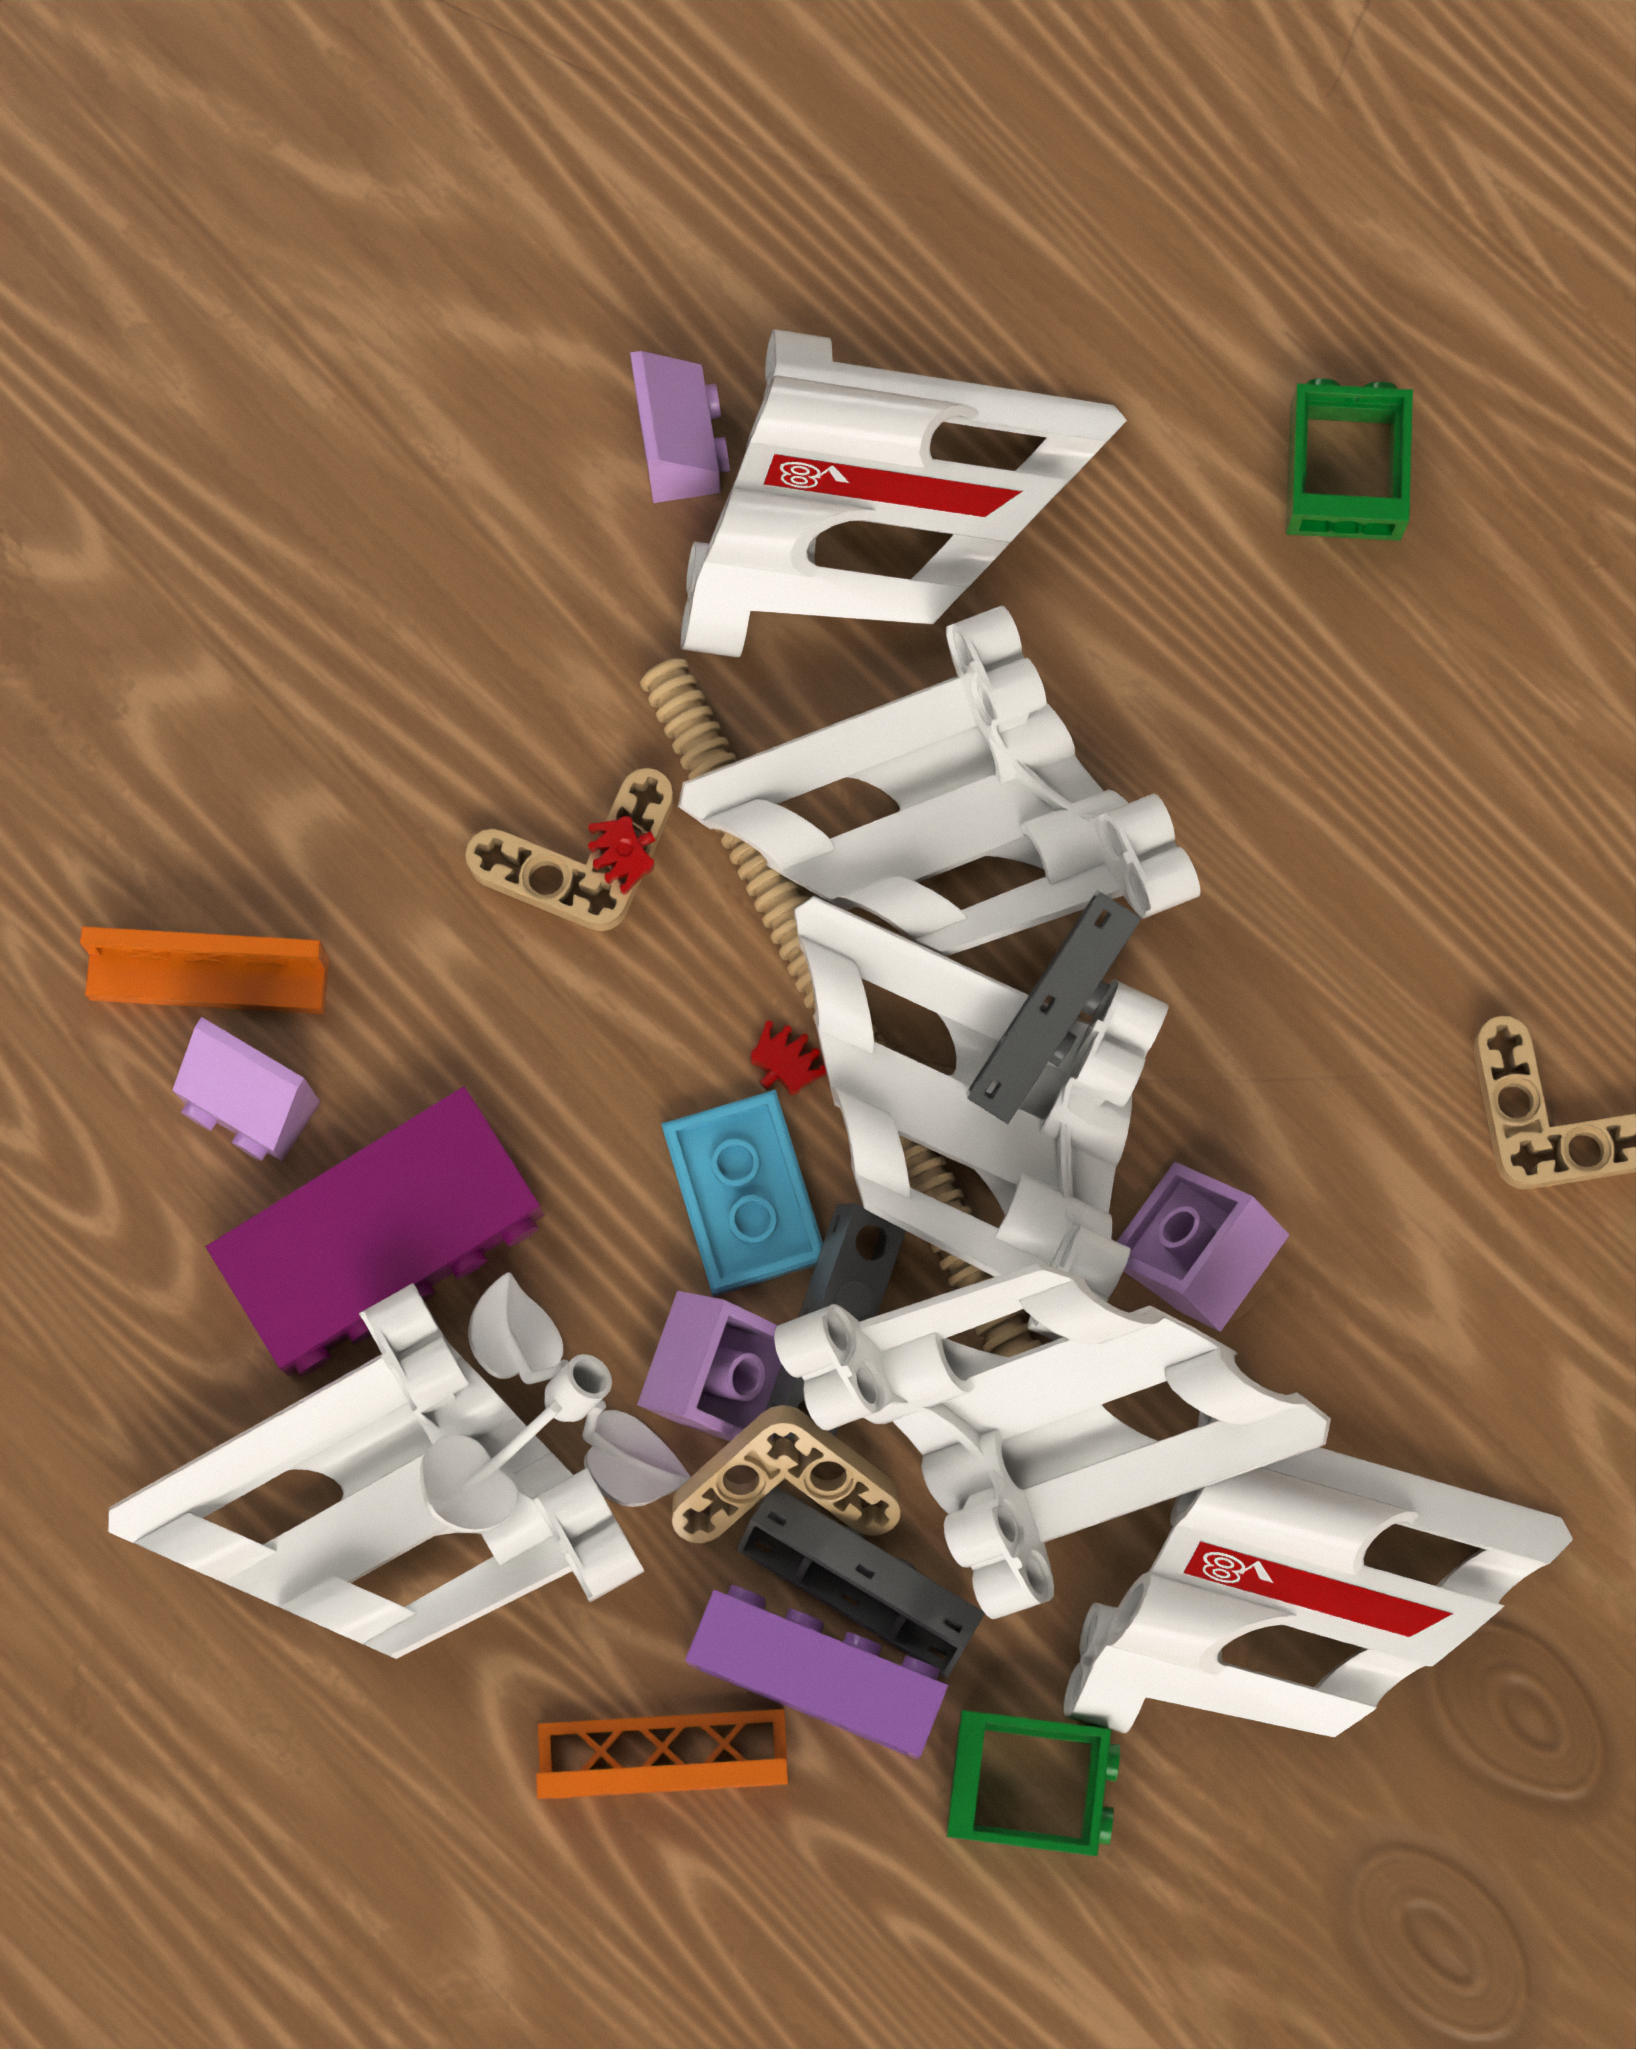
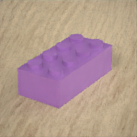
M731 1584L727 1594L713 1590L685 1659L690 1667L916 1760L921 1757L948 1688L947 1684L937 1681L940 1669L909 1656H905L902 1666L879 1657L882 1648L880 1644L847 1632L844 1641L841 1642L822 1634L824 1628L823 1621L791 1608L788 1609L785 1618L764 1610L767 1604L765 1602L766 1598Z

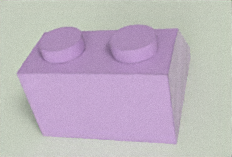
M645 351L630 352L653 503L721 493L719 473L730 471L725 437L714 438L711 419L721 418L716 383L705 385L701 364Z
M203 1017L200 1018L194 1028L172 1090L185 1103L181 1111L183 1115L209 1131H212L216 1123L232 1131L236 1135L231 1143L259 1161H262L268 1153L283 1162L321 1102L305 1078Z
M1174 1162L1117 1242L1131 1248L1127 1264L1124 1268L1126 1274L1179 1312L1221 1332L1287 1240L1289 1233L1252 1195Z
M677 1291L637 1406L683 1426L731 1441L762 1412L766 1411L782 1364L776 1352L774 1332L779 1325L726 1300Z

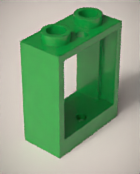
M1327 378L1313 379L1306 384L1297 383L1290 404L1286 535L1401 541L1410 516L1413 389H1398L1395 384L1383 381L1371 382L1363 387L1340 386L1339 382ZM1308 419L1390 424L1388 498L1306 493Z
M961 1710L946 1837L1098 1856L1099 1844L1110 1845L1114 1807L1103 1806L1105 1782L1117 1781L1120 1744L1110 1743L1111 1729ZM985 1731L1090 1745L1080 1838L974 1825Z

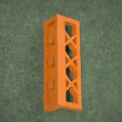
M85 926L81 928L80 945L89 954L85 996L90 1001L324 1014L330 957L320 940Z
M785 1709L538 1724L540 1773H536L537 1799L789 1785ZM773 1723L775 1759L746 1760L730 1745L747 1724ZM736 1725L725 1739L711 1728V1726ZM701 1727L719 1745L704 1763L685 1764L668 1747L685 1728ZM674 1729L663 1743L649 1730ZM640 1731L657 1747L656 1751L641 1767L624 1768L607 1752L623 1732ZM613 1732L601 1746L588 1735ZM577 1734L596 1751L579 1771L553 1772L552 1736ZM724 1750L728 1751L737 1760L714 1762ZM663 1753L676 1764L652 1766ZM601 1757L613 1767L612 1769L591 1770Z

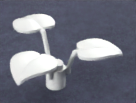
M510 1272L501 1276L486 1290L477 1302L469 1322L468 1339L473 1355L490 1375L499 1379H507L520 1374L522 1381L528 1385L552 1379L545 1388L544 1402L546 1409L492 1460L486 1449L478 1441L464 1435L451 1434L444 1436L430 1446L422 1458L420 1480L425 1506L430 1509L431 1514L438 1521L458 1531L483 1532L493 1529L508 1518L516 1506L518 1490L515 1483L499 1468L553 1418L562 1422H575L587 1415L582 1437L592 1447L585 1455L584 1466L588 1468L601 1493L614 1503L629 1507L643 1506L677 1491L690 1478V1475L675 1454L645 1424L625 1412L605 1410L606 1404L602 1399L611 1390L612 1378L608 1368L602 1361L587 1354L577 1355L570 1361L561 1360L563 1356V1342L557 1327L547 1313L521 1289Z

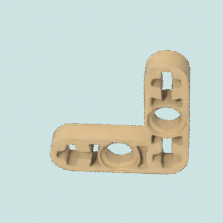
M644 768L634 771L624 780L606 821L618 820L622 815L631 817L633 821L638 811V800L633 794L634 791L645 792L649 785L656 786L657 797L662 802L660 804L650 803L642 817L643 826L652 827L650 831L656 840L643 847L644 851L652 858L671 815L674 797L671 783L666 775L655 769ZM633 822L636 837L646 833L642 827ZM496 829L483 830L474 835L467 844L465 852L470 873L482 885L597 931L611 930L622 922L642 880L641 878L628 894L623 895L620 892V885L626 882L627 877L614 880L611 884L605 882V874L609 873L614 865L602 867L600 870L593 868V860L598 859L606 850L591 852L585 865ZM495 845L502 846L501 851L504 859L520 866L522 854L529 856L521 866L519 883L514 884L511 882L515 877L513 869L504 865L495 864L491 871L484 870L485 865L479 856L480 852L491 853ZM541 866H554L562 872L564 877L559 890L548 895L539 894L534 891L530 886L531 875ZM576 876L583 878L579 883L580 890L589 895L599 896L602 889L609 890L611 902L616 906L613 910L603 908L599 915L591 914L590 902L575 894L572 906L564 904L572 894L574 878Z
M1511 1016L1492 1018L1482 1026L1474 1040V1057L1496 1166L1501 1178L1508 1185L1517 1189H1533L1636 1172V1147L1622 1149L1616 1154L1620 1163L1613 1162L1614 1143L1628 1141L1636 1135V1114L1550 1127L1532 1039L1527 1027L1520 1020ZM1497 1031L1503 1032L1505 1040L1516 1041L1517 1046L1508 1054L1510 1071L1522 1067L1524 1074L1511 1073L1498 1080L1493 1079L1492 1073L1499 1074L1504 1068L1500 1051L1495 1049L1489 1050L1487 1045L1495 1038ZM1517 1087L1528 1095L1530 1110L1526 1116L1511 1118L1500 1110L1498 1095L1502 1089ZM1609 1130L1615 1131L1614 1143L1608 1132ZM1579 1135L1593 1138L1601 1150L1599 1162L1591 1167H1582L1576 1164L1569 1154V1143L1572 1138ZM1549 1140H1556L1555 1158L1562 1172L1554 1171L1555 1160L1538 1163L1532 1169V1175H1526L1523 1166L1512 1165L1511 1159L1520 1152V1146H1526L1529 1155H1540L1548 1153L1553 1148Z
M785 1405L771 1407L762 1412L681 1485L673 1495L672 1524L674 1531L681 1538L694 1543L709 1542L719 1537L784 1478L849 1527L863 1535L876 1536L885 1534L895 1527L899 1522L901 1514L898 1487L891 1478L829 1431L818 1427L814 1420L804 1412L793 1406ZM790 1432L794 1433V1443L784 1436ZM776 1433L782 1436V1438L775 1442L772 1440V1434ZM798 1450L802 1453V1455H801V1457H800L799 1460H798ZM826 1461L836 1462L845 1469L841 1476L833 1480H821L811 1473L816 1465ZM737 1465L749 1466L758 1473L754 1480L745 1484L733 1483L724 1476L728 1469ZM856 1483L858 1484V1491L854 1489ZM713 1489H714L715 1493L717 1494V1495L714 1496V1497H713ZM861 1498L871 1505L865 1509L862 1508ZM880 1500L883 1501V1507L879 1508L876 1505H873L878 1503ZM710 1505V1515L700 1512ZM692 1508L698 1513L691 1516L689 1515V1509Z

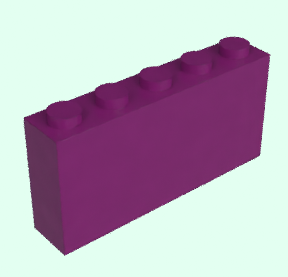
M465 1086L205 1247L279 1369L287 1376L298 1371L300 1376L303 1377L327 1364L332 1359L329 1351L350 1338L351 1342L356 1344L372 1336L359 1315L360 1312L412 1283L416 1286L424 1302L428 1301L436 1293L432 1286L451 1274H454L456 1279H461L473 1273L487 1262L484 1254L504 1241L508 1247L524 1241L538 1230L539 1227L536 1221L545 1215Z

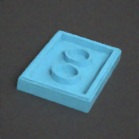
M776 1090L661 1124L713 1297L816 1266L823 1242Z

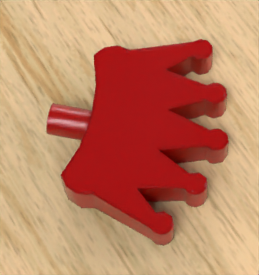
M629 816L621 817L618 820L589 824L588 829L591 834L596 832L604 833L597 840L588 843L589 851L606 850L598 859L593 860V868L600 870L602 867L614 865L612 870L605 874V882L611 884L614 880L627 877L626 882L620 885V892L623 895L628 894L645 874L651 873L654 870V860L643 849V847L656 841L652 832L648 831L636 837L632 818Z
M772 1021L765 1022L757 1047L752 1050L750 1058L752 1065L767 1072L759 1081V1084L764 1089L768 1090L778 1080L789 1095H795L803 1087L827 1074L825 1065H821L819 1069L810 1070L814 1060L820 1056L818 1048H814L812 1052L800 1056L804 1045L808 1043L809 1037L807 1034H801L800 1038L786 1046L787 1038L791 1035V1026L785 1025L783 1031L770 1039L773 1023Z

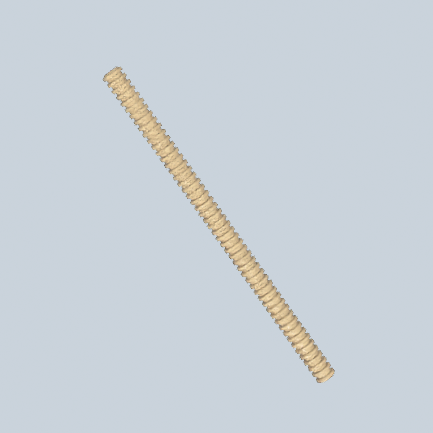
M675 658L661 662L648 670L641 679L640 686L643 691L650 692L648 702L651 707L659 708L656 712V717L659 722L667 724L664 728V733L667 738L675 739L672 748L676 754L683 755L680 763L683 769L691 770L688 776L690 780L737 762V758L734 753H727L729 748L727 738L718 736L721 733V727L718 722L711 721L713 717L712 709L709 706L702 705L705 701V696L702 691L694 689L697 685L694 675L686 674L689 670L687 661ZM715 829L716 832L724 834L721 838L723 847L731 848L732 850L729 854L732 864L740 865L737 871L740 880H747L749 882L746 886V891L749 896H756L757 899L754 902L756 911L765 913L762 922L765 928L773 929L770 935L774 944H781L782 947L779 950V955L782 960H789L790 964L787 966L789 975L798 977L795 986L798 992L806 993L807 996L804 998L806 1008H814L815 1010L811 976L804 953L800 949L793 910L810 899L809 896L801 895L803 890L801 885L766 865L768 863L766 858L751 845L728 832ZM872 1025L874 1042L887 1047L884 1041L877 1042L875 1037L879 1034L876 1025ZM899 1135L910 1188L972 1215L970 1206H963L960 1201L964 1197L962 1190H954L952 1183L955 1182L953 1173H946L943 1169L947 1164L944 1156H937L935 1151ZM933 1244L931 1245L932 1252L934 1254L940 1253L943 1258L939 1262L943 1271L949 1270L952 1275L948 1278V1283L951 1287H958L960 1289L994 1277ZM1023 1309L979 1325L974 1329L976 1337H984L986 1344L983 1345L984 1352L1004 1357L1017 1355L1042 1344L1039 1339L1032 1340L1030 1336L1032 1330L1028 1329V1323H1023L1021 1316L1025 1313Z

